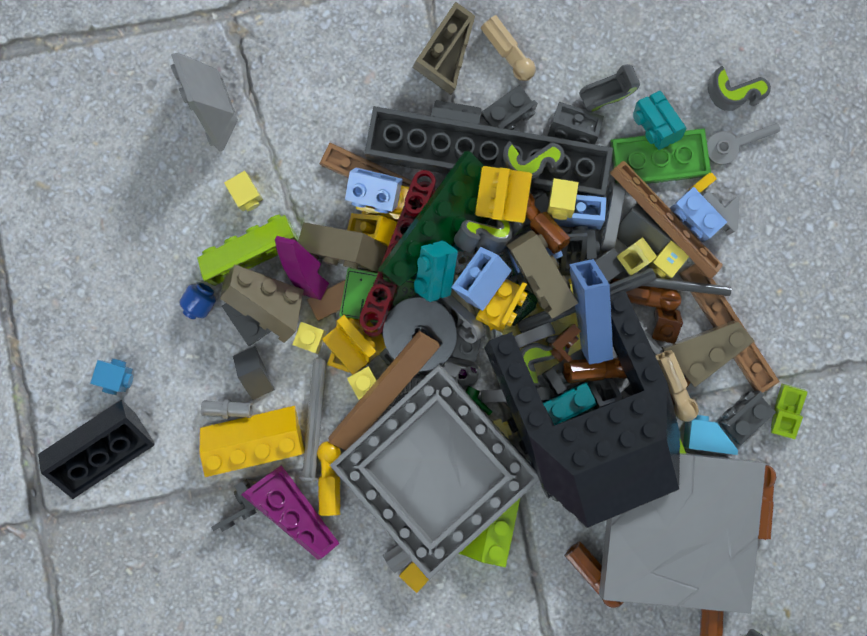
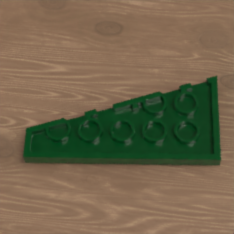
M464 151L379 267L378 271L393 284L401 286L417 274V260L420 257L421 246L433 245V243L445 241L449 245L454 246V236L465 220L483 224L490 219L475 215L481 172L484 165L470 151Z

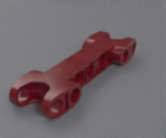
M419 171L413 177L405 197L403 210L382 263L403 236L401 234L402 229L412 224L434 194L436 180L430 171ZM422 176H427L432 181L431 183L428 181L417 183L418 179ZM380 271L377 274L373 287L368 293L359 319L363 331L369 337H378L383 333L386 317L393 309V303L400 287L392 282H386L383 279L384 275ZM370 320L378 321V323L373 327L367 326V323Z

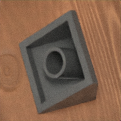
M636 202L619 223L617 239L629 247L643 237L657 255L671 240V237Z

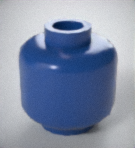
M198 282L187 287L179 303L186 317L190 319H196V317L205 318L214 306L216 297L214 290L210 286Z

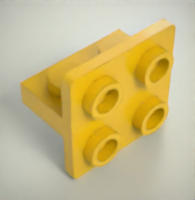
M483 166L475 215L496 220L524 223L532 173L508 168Z
M345 315L336 321V327L323 337V342L352 375L359 372L386 348L382 334L378 337H369L363 331L359 319L347 318ZM370 321L367 323L368 327L374 326Z

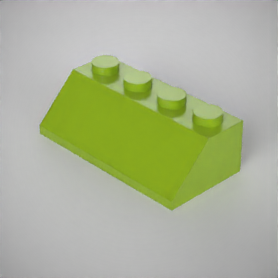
M275 215L267 220L268 223L261 227L259 225L252 226L245 231L246 234L240 237L232 236L224 241V245L218 248L215 246L209 247L202 251L203 255L197 257L203 280L216 286L224 282L225 276L234 265L251 269L278 256L275 244L276 236L293 239L298 242L297 235L286 215Z
M520 498L459 554L482 563L506 568Z

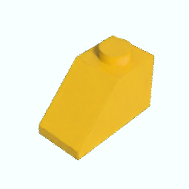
M351 213L347 230L364 233L389 246L398 222L379 215Z

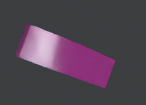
M276 236L277 252L292 284L303 289L304 296L321 300L329 285L317 273L321 263L296 240Z

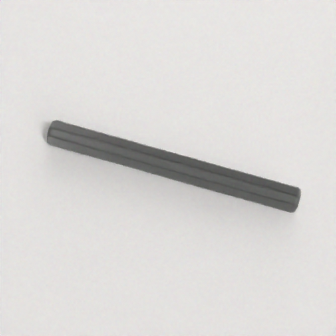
M649 268L610 284V296L622 291L627 292L655 281L656 275L653 269ZM573 306L553 319L543 311L518 321L517 326L519 331L524 333L576 312V308Z

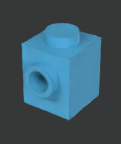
M113 358L111 362L97 360L90 384L103 387L102 392L117 395V392H126L133 382V369L126 367L127 362Z

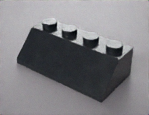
M120 400L38 454L40 471L43 476L70 498L74 499L153 447L155 443L136 413L124 401Z

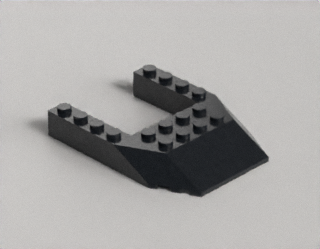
M626 291L610 296L612 345L634 395L552 426L513 333L510 332L491 339L484 347L543 489L548 494L554 496L568 512L574 514L586 528L679 490L680 431L668 383Z

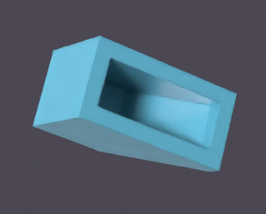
M697 415L694 420L685 421L684 448L738 455V449L717 422L709 421V416Z

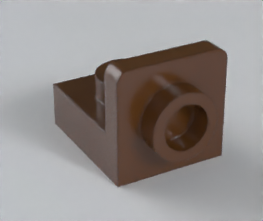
M655 308L654 318L656 324L652 338L675 344L683 325L680 311L667 312L660 308Z
M570 324L548 344L552 348L550 353L558 362L564 361L569 363L573 360L563 347L566 346L568 349L579 340L577 335L581 330L575 324Z

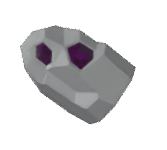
M449 357L444 362V368L458 384L472 385L481 377L482 370L471 361Z

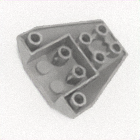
M179 53L171 54L174 61L171 69L176 80L179 79L182 85L179 91L183 101L188 103L191 111L193 110L206 131L205 134L210 146L214 145L219 152L224 150L238 119L221 74L217 69L189 56Z

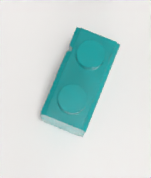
M657 91L649 97L647 96L636 102L633 118L636 124L642 125L646 131L645 135L650 144L654 143L657 149L660 150L683 138L687 128L662 91Z
M445 241L421 246L420 257L417 260V278L414 282L417 294L429 302L438 300L439 297L451 296L458 250Z
M581 383L543 402L554 425L597 405L587 383Z

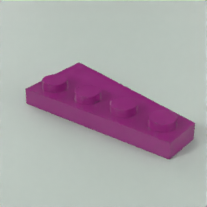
M282 465L241 494L317 560L322 559L340 544Z

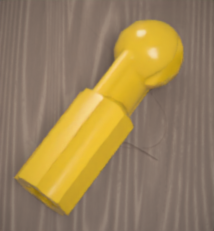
M329 441L321 443L317 450V457L321 462V476L318 477L320 516L341 515L340 477L330 466L340 456L341 451L339 447L329 443Z

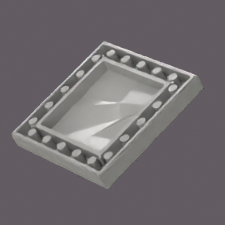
M438 365L330 465L429 580L539 481L533 465L442 365Z
M680 453L679 490L606 521L599 596L603 600L751 614L766 463Z

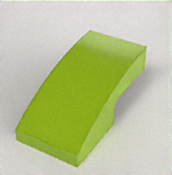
M781 383L774 408L776 413L772 418L771 433L796 439L803 419L800 413L808 391Z

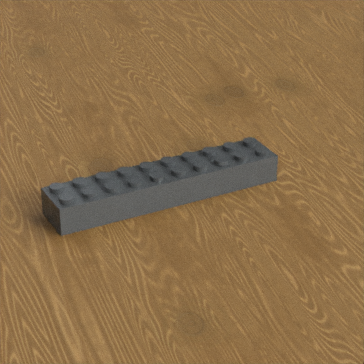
M373 106L365 157L369 161L448 174L464 151H470L484 166L504 168L502 154L504 147L509 141L513 144L523 161L550 143H555L564 150L563 162L554 172H549L548 167L544 166L540 177L531 182L530 189L550 192L553 179L555 178L579 182L577 195L604 197L606 195L613 148Z

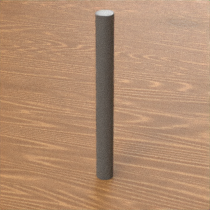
M656 278L655 281L642 285L730 296L732 291L729 286Z

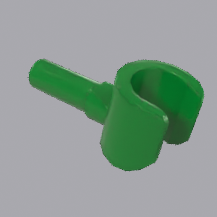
M468 386L466 393L489 416L493 411L484 403H481V400L477 399L480 391Z

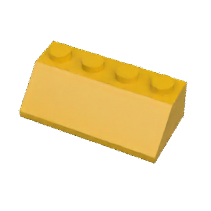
M295 406L252 415L251 418L244 417L200 428L199 453L205 477L302 455L305 451Z

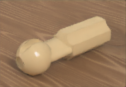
M496 15L491 17L481 26V30L501 57H505L511 65L514 76L520 81L530 80L536 72L534 62L524 56L518 48V43Z
M668 350L657 354L656 359L667 380L670 394L675 403V415L682 421L689 422L694 420L699 412L698 404L690 398L686 390L688 384L674 352Z

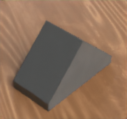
M587 233L567 234L570 237V242L561 250L563 257L559 259V270L562 276L570 275L569 264L586 260Z
M256 346L233 356L237 377L252 400L275 390Z
M613 378L586 382L597 403L594 409H599L623 399Z

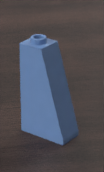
M594 259L569 264L573 295L578 302L575 308L578 328L581 330L579 335L582 352L589 365L612 360L610 284Z

